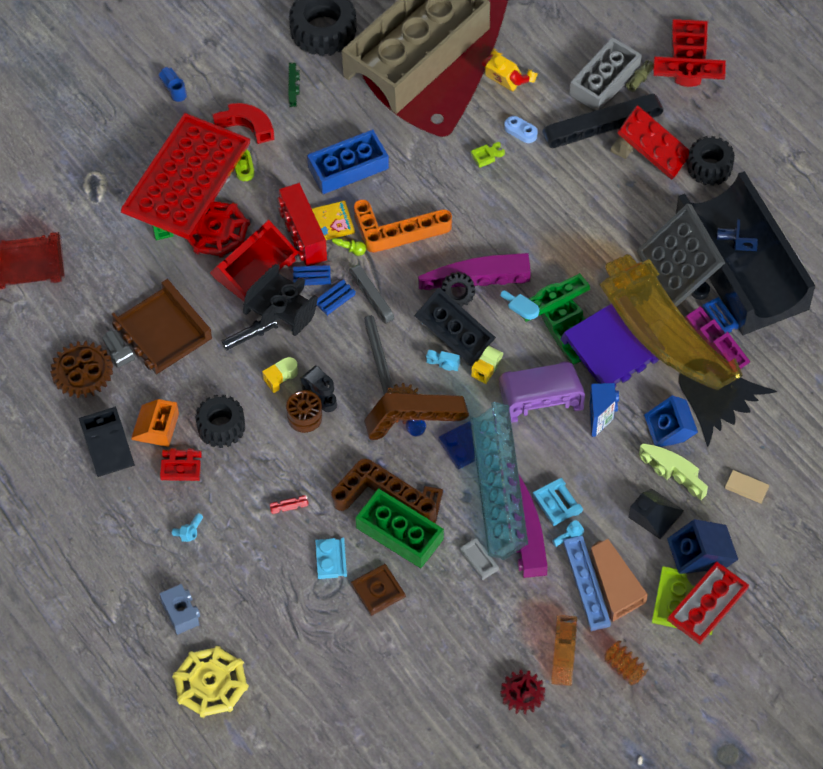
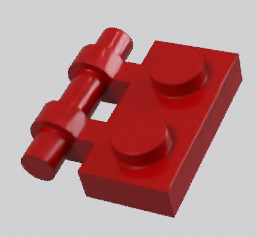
M170 448V450L162 451V457L169 458V460L161 459V480L200 481L201 460H194V458H202V450H194V448L177 450V448ZM177 458H187V460H176V459H177Z

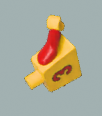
M495 48L482 61V65L486 68V77L512 92L519 85L528 82L534 83L538 73H534L529 69L527 74L522 75L517 65L503 57V53L497 52Z

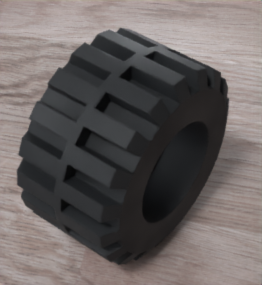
M705 136L703 139H697V142L692 144L689 150L687 167L688 173H691L690 176L692 178H696V182H703V185L710 184V186H714L715 183L719 185L722 184V181L728 180V177L731 176L735 159L733 147L729 146V142L722 141L723 138L720 137L717 139L715 136H711V138ZM704 159H714L718 162L709 163L706 162Z
M214 395L212 399L208 397L206 402L202 401L200 407L196 410L197 430L201 440L204 439V443H210L211 447L219 445V448H223V445L229 447L232 442L237 443L238 438H242L243 432H245L244 412L240 403L237 400L234 401L233 397L227 398L226 395H222V397ZM218 417L230 419L228 423L220 426L211 423Z

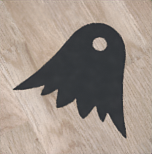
M708 361L690 362L682 368L679 375L680 387L700 423L707 447L712 438L713 427L715 426L721 431V419L735 425L734 410L743 413L751 412L745 400L755 402L759 400L754 395L778 392L747 381ZM696 372L702 373L704 375L703 381H695L693 374Z

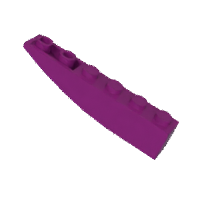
M529 253L492 255L452 263L418 276V288L424 290L441 288L442 281L453 272L465 273L467 276H470L475 286L530 282ZM455 283L452 285V287L465 288V286L462 283Z
M510 463L508 464V471H505V481L510 484V488L507 489L508 500H512L513 505L510 506V516L515 518L512 529L513 535H517L518 541H515L516 553H520V559H517L518 570L522 571L523 578L547 576L548 565L538 513L525 483L514 465Z

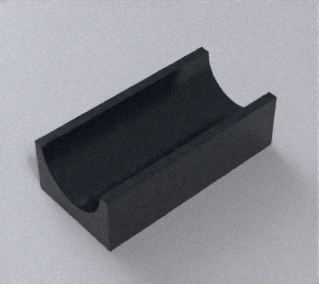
M745 171L738 173L734 183L725 192L711 200L691 203L686 194L678 196L676 213L686 204H691L725 261V264L711 275L709 280L726 308L739 324L738 329L742 336L810 310L815 284ZM737 219L740 220L739 238L758 239L757 251L735 250L736 242L734 240H717L718 228L735 229L737 227ZM743 243L744 246L753 245L751 243Z

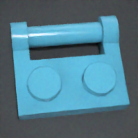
M562 478L533 492L534 499L553 526L572 516L579 515L584 510L570 494ZM555 490L560 491L571 508L567 509Z

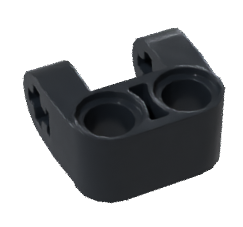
M315 365L300 377L302 390L315 393L321 400L322 410L332 412L337 408V399L333 394L335 390L334 382Z

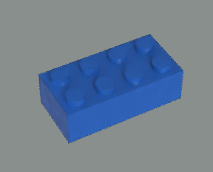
M374 130L307 155L308 169L322 194L389 169V156Z

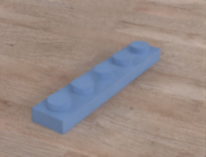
M583 536L563 540L590 630L595 631L610 627L611 622Z

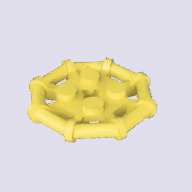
M220 646L196 652L190 651L182 665L172 676L177 691V702L185 705L203 718L207 715L233 711L234 705L244 691L248 690L249 686L246 683L243 660L237 659L222 650ZM213 656V658L209 660V662L204 663V661H199V659ZM219 657L230 664L227 666L218 661ZM192 663L196 666L190 674L186 673ZM236 671L238 681L231 680L230 672ZM214 677L215 683L208 685L205 679ZM183 681H189L191 689L185 691ZM229 689H236L228 700L225 695ZM194 695L197 698L201 699V705L192 701L190 698ZM218 700L222 702V704L208 707V702L215 703Z

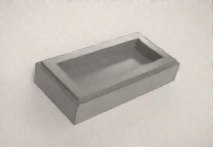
M477 538L460 547V552L482 580L499 570V566Z

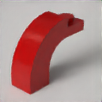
M244 103L228 104L227 111L212 114L213 124L219 127L244 126L249 128L253 132L257 144L275 140L274 129L269 117L255 106Z

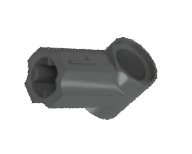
M117 330L106 332L102 339L110 351L111 358L117 368L135 360L132 350L128 345H125Z

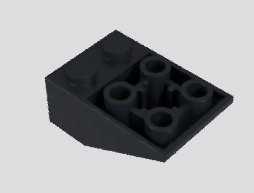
M116 406L79 418L81 430L97 477L135 466Z

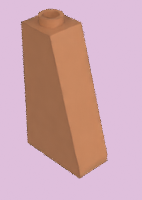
M609 539L603 542H596L591 548L590 558L610 619L613 622L646 604L648 594Z

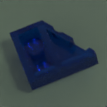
M472 421L439 436V442L458 470L475 462Z

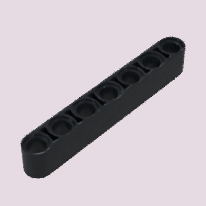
M648 94L550 124L543 129L542 133L550 148H557L621 128L637 105L652 118L661 115L664 108L656 94Z

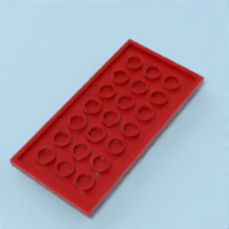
M184 113L121 207V213L189 240L250 145L251 139Z

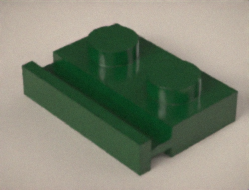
M289 63L288 95L290 107H297V95H300V84H297V81H300V70L296 69V63Z

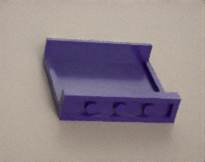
M625 295L565 331L560 339L564 345L568 343L571 345L598 384L615 383V388L616 384L620 381L622 383L628 381L632 377L631 374L635 372L638 374L645 370L647 364L658 362L662 358L661 354L664 351V348Z

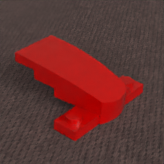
M673 19L672 57H654L653 76L674 77L676 84L685 87L701 85L702 78L725 80L726 60L705 59L708 21Z

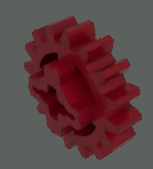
M520 670L518 675L512 672V678L505 677L506 683L501 685V697H504L503 704L509 703L508 710L515 708L516 714L523 710L524 715H526L528 709L533 713L535 711L534 706L541 707L540 701L545 699V695H543L545 687H542L543 680L537 681V674L532 677L529 670L526 674H523V671ZM526 687L524 694L520 697L522 690Z

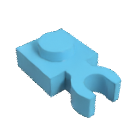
M428 350L426 363L439 364V367L448 371H458L460 355L443 351L439 354L433 350Z

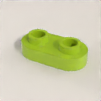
M246 149L241 157L244 160H239L235 167L237 178L244 182L250 181L254 177L251 154Z

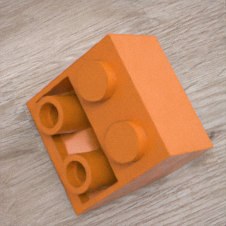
M157 399L141 405L131 439L169 447L179 416L177 402Z

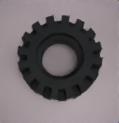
M450 273L451 275H447L445 280L442 281L441 290L461 307L468 305L473 300V296H475V285L472 279L465 273ZM462 283L465 286V293L459 297L454 296L451 293L453 284Z

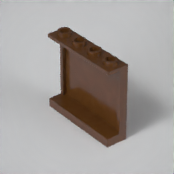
M168 279L161 282L162 289L125 313L118 317L114 312L112 313V326L114 329L123 334L124 341L128 345L131 344L133 346L135 354L138 357H142L145 366L149 370L152 369L156 375L212 339L210 327Z

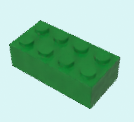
M380 489L375 492L355 517L356 529L420 569L444 540V529Z

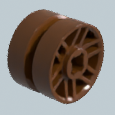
M302 390L295 392L288 398L286 409L288 423L291 428L301 433H308L320 426L322 422V405L320 398L315 393Z

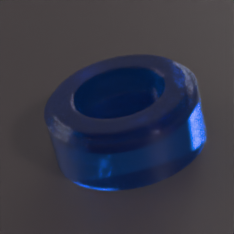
M408 420L406 430L410 435L418 437L425 432L426 423L424 420Z

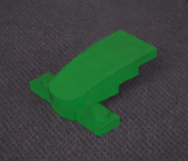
M580 273L561 283L545 286L535 296L529 298V300L538 305L539 315H541L547 329L566 358L573 365L581 362V359L569 343L564 345L560 339L565 331L586 319L583 316V310L572 300L590 290L589 283Z

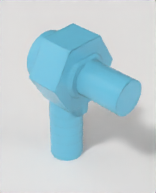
M197 513L190 524L181 526V529L173 528L172 535L180 536L181 540L185 542L196 539V528L202 521L203 516Z
M577 520L570 522L566 533L552 540L553 545L557 547L565 539L582 536L584 528Z

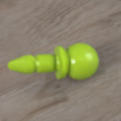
M340 238L332 239L333 243L348 248V252H352L356 256H361L366 252V246L363 242H355L354 240L349 242Z

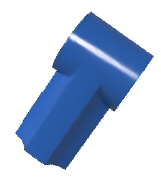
M163 68L158 76L170 92L172 100L176 102L185 100L187 93L184 81L177 76L172 68Z

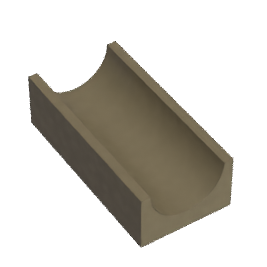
M398 0L342 50L344 77L350 80L357 73H361L370 78L387 97L391 111L397 114L490 29V1Z

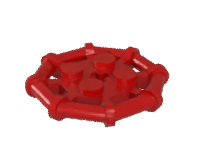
M213 201L208 214L203 217L191 238L186 240L194 249V253L215 255L222 258L223 255L238 248L245 242L250 220L246 219L236 203ZM234 214L237 220L231 219L230 215ZM218 225L219 229L213 230L211 227ZM236 227H240L238 235L234 234ZM198 234L200 237L199 242L196 241L193 235ZM230 239L233 241L230 244L222 247V245L227 244ZM213 244L217 245V248L205 247V245Z

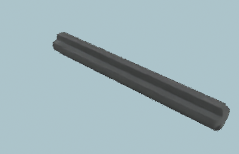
M372 315L366 316L364 322L384 395L394 393L375 318Z

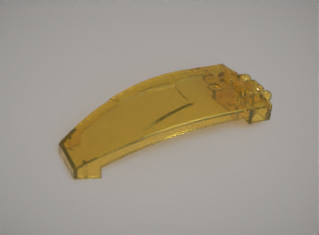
M626 254L624 257H619L606 264L605 269L610 277L600 283V287L630 331L658 359L694 381L716 390L743 376L736 358L730 362L723 358L694 330L680 313L656 278L660 274L650 259L636 263L631 255Z

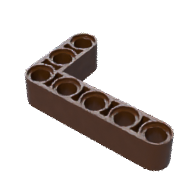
M391 393L380 398L364 422L369 439L378 440L386 435L397 420L462 421L469 417V412L463 396Z
M369 459L359 460L331 492L334 508L339 511L347 510L364 490L369 487L375 492L378 489L382 490L432 522L437 516L435 502L431 498Z

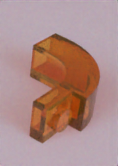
M557 615L551 684L572 686L577 616Z

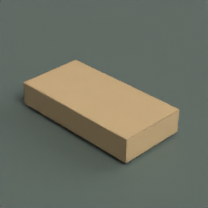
M733 470L725 489L762 504L769 485Z

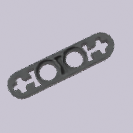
M357 264L349 268L353 280L385 324L394 320L392 310L362 267Z

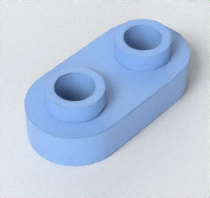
M510 116L505 120L504 128L510 135L525 143H532L537 139L538 131L534 125L517 116Z

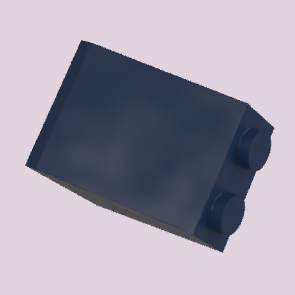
M693 519L667 538L679 574L709 571L716 562L727 568L739 560L727 525Z

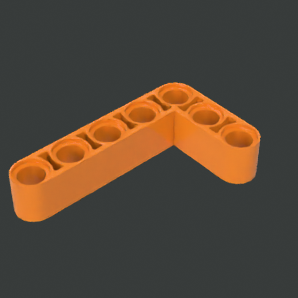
M358 200L354 204L355 221L366 249L372 253L445 234L452 229V214L445 209L378 226L371 205L367 200Z

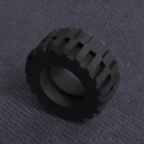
M295 0L289 11L290 33L294 43L304 52L309 51V54H319V56L329 54L330 56L334 55L337 51L338 53L341 52L344 47L354 40L357 25L356 10L352 1ZM319 17H328L337 21L328 27H316L309 23Z

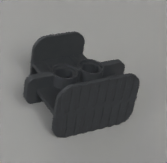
M274 264L248 289L243 304V314L247 315L250 311H254L261 315L260 325L264 328L273 320H283L293 326L292 335L297 336L311 322L315 314L318 297L313 295L308 300L301 296L300 293L304 289L305 279L300 277L294 283L280 275V266Z

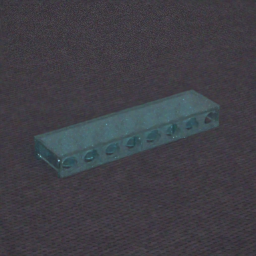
M493 401L491 408L477 418L472 417L470 421L488 556L505 560L526 546L528 538L509 405Z

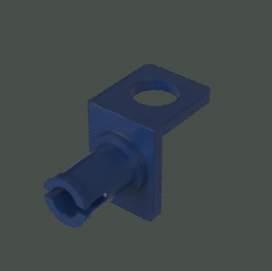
M737 219V227L735 229L718 228L717 240H734L736 242L735 250L757 251L758 239L739 238L740 220ZM743 243H751L753 245L744 246Z

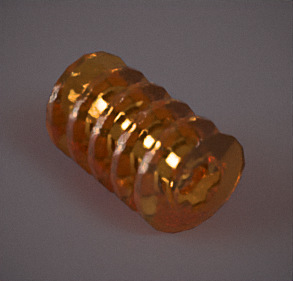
M618 640L605 653V661L611 663L613 669L617 668V673L623 674L622 678L628 680L630 685H635L646 675L649 669L643 670L644 662L637 664L639 657L631 659L633 652L630 651L626 654L627 646L625 645L620 648L619 646L622 641Z

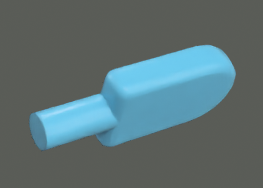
M505 290L501 292L500 296L510 302L508 304L509 309L523 318L531 320L539 315L538 305L522 294H518L515 297Z

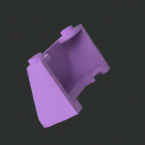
M565 361L556 365L516 372L508 371L499 378V387L508 423L518 422L517 417L522 413L524 416L528 415V410L564 404L565 408H569V405H571L574 412L584 410V389L572 363Z

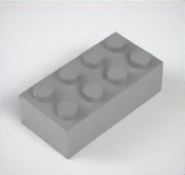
M612 37L571 81L570 96L594 111L603 109L634 75V72L640 68L641 54Z

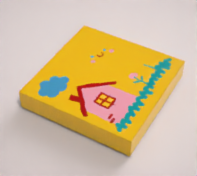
M345 201L312 208L326 240L355 233Z

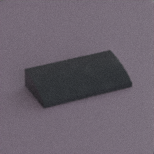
M440 288L431 295L414 315L470 366L474 364L496 338Z

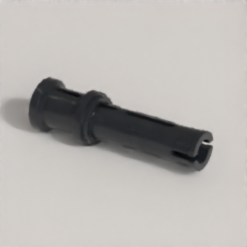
M255 320L253 325L222 339L225 350L228 351L257 335L263 336L265 332L273 328L277 329L278 324L276 320H273L265 328L260 325L261 320Z

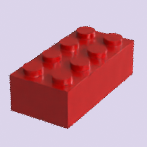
M300 182L279 189L277 201L280 208H278L280 217L285 218L287 232L292 234L293 246H297L299 249L298 256L300 261H304L306 266L326 261V239Z

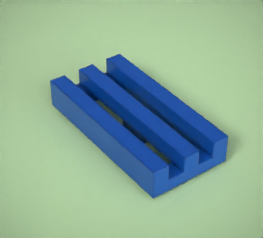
M330 265L293 267V282L295 283L298 280L297 278L301 277L309 278L305 279L304 286L331 284Z
M343 279L318 298L317 306L326 315H329L355 296L356 291L351 289V286L347 285ZM345 292H348V293L345 294L343 297H341L340 299H338L342 294H344ZM334 302V303H333L332 305H330L328 308H325L327 305H329L330 303Z
M719 297L703 304L702 308L711 321L715 319L724 333H730L732 329H738L739 324ZM715 303L718 305V307L723 312L728 321L731 323V325H729L727 321L724 319L722 313L714 305Z

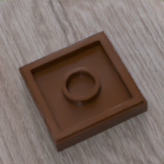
M386 564L351 581V586L371 616L406 597L405 592Z

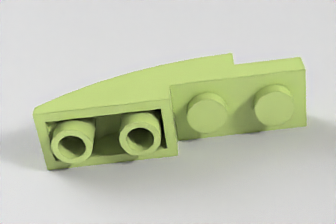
M642 444L640 446L639 456L641 460L652 466L659 476H663L668 480L673 475L676 482L683 484L692 496L698 497L700 500L707 495L708 486L698 478L699 469L691 462L672 451L649 444Z

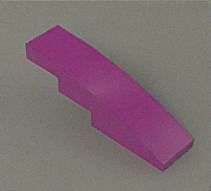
M701 306L684 318L711 351L734 373L750 363V360L728 332L724 333L715 319L711 321Z

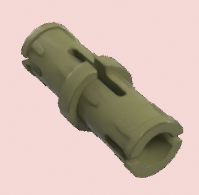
M646 60L634 72V76L626 83L629 91L632 89V92H635L638 86L646 81V77L654 69L652 61Z

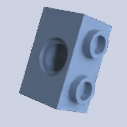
M182 584L159 593L161 603L177 635L199 626L198 618L201 616L198 608L192 606L190 602L192 601L191 594L188 589L184 590ZM179 607H186L182 611L177 610Z

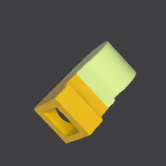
M488 346L478 362L473 364L471 377L487 384L503 357V352Z
M284 358L262 371L263 380L273 393L280 390L279 384L298 375V364L294 358Z

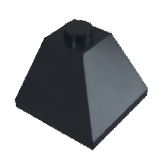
M650 489L641 493L630 506L628 518L661 540L684 510L655 490Z

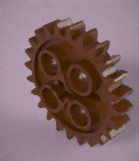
M77 341L76 346L69 343V349L63 347L64 352H57L58 358H53L54 364H51L53 383L56 384L57 389H62L63 394L68 392L69 397L74 393L77 398L81 394L87 398V393L95 396V390L101 392V386L107 387L106 381H111L110 375H113L111 356L107 354L106 349L102 351L101 345L95 347L94 342L90 346L87 344V341L83 345H80V342Z

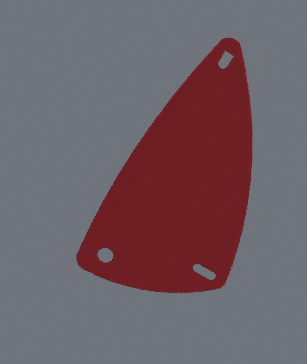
M488 0L490 1V29L396 114L398 117L423 131L439 137H446L453 132L486 68L482 65V61L494 49L508 0ZM362 74L364 81L374 95L391 110L389 101L383 91L375 82ZM434 114H440L444 120L440 124H435L431 121V117Z

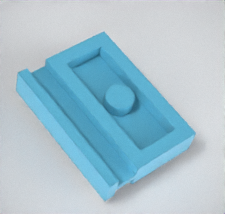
M335 538L316 540L318 579L338 578V576L347 577L344 538L335 540Z

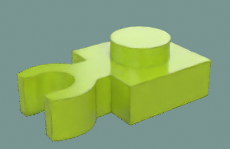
M500 142L494 143L490 148L486 144L472 150L471 156L477 166L481 168L495 162V157L504 156L505 149L497 150L501 148Z

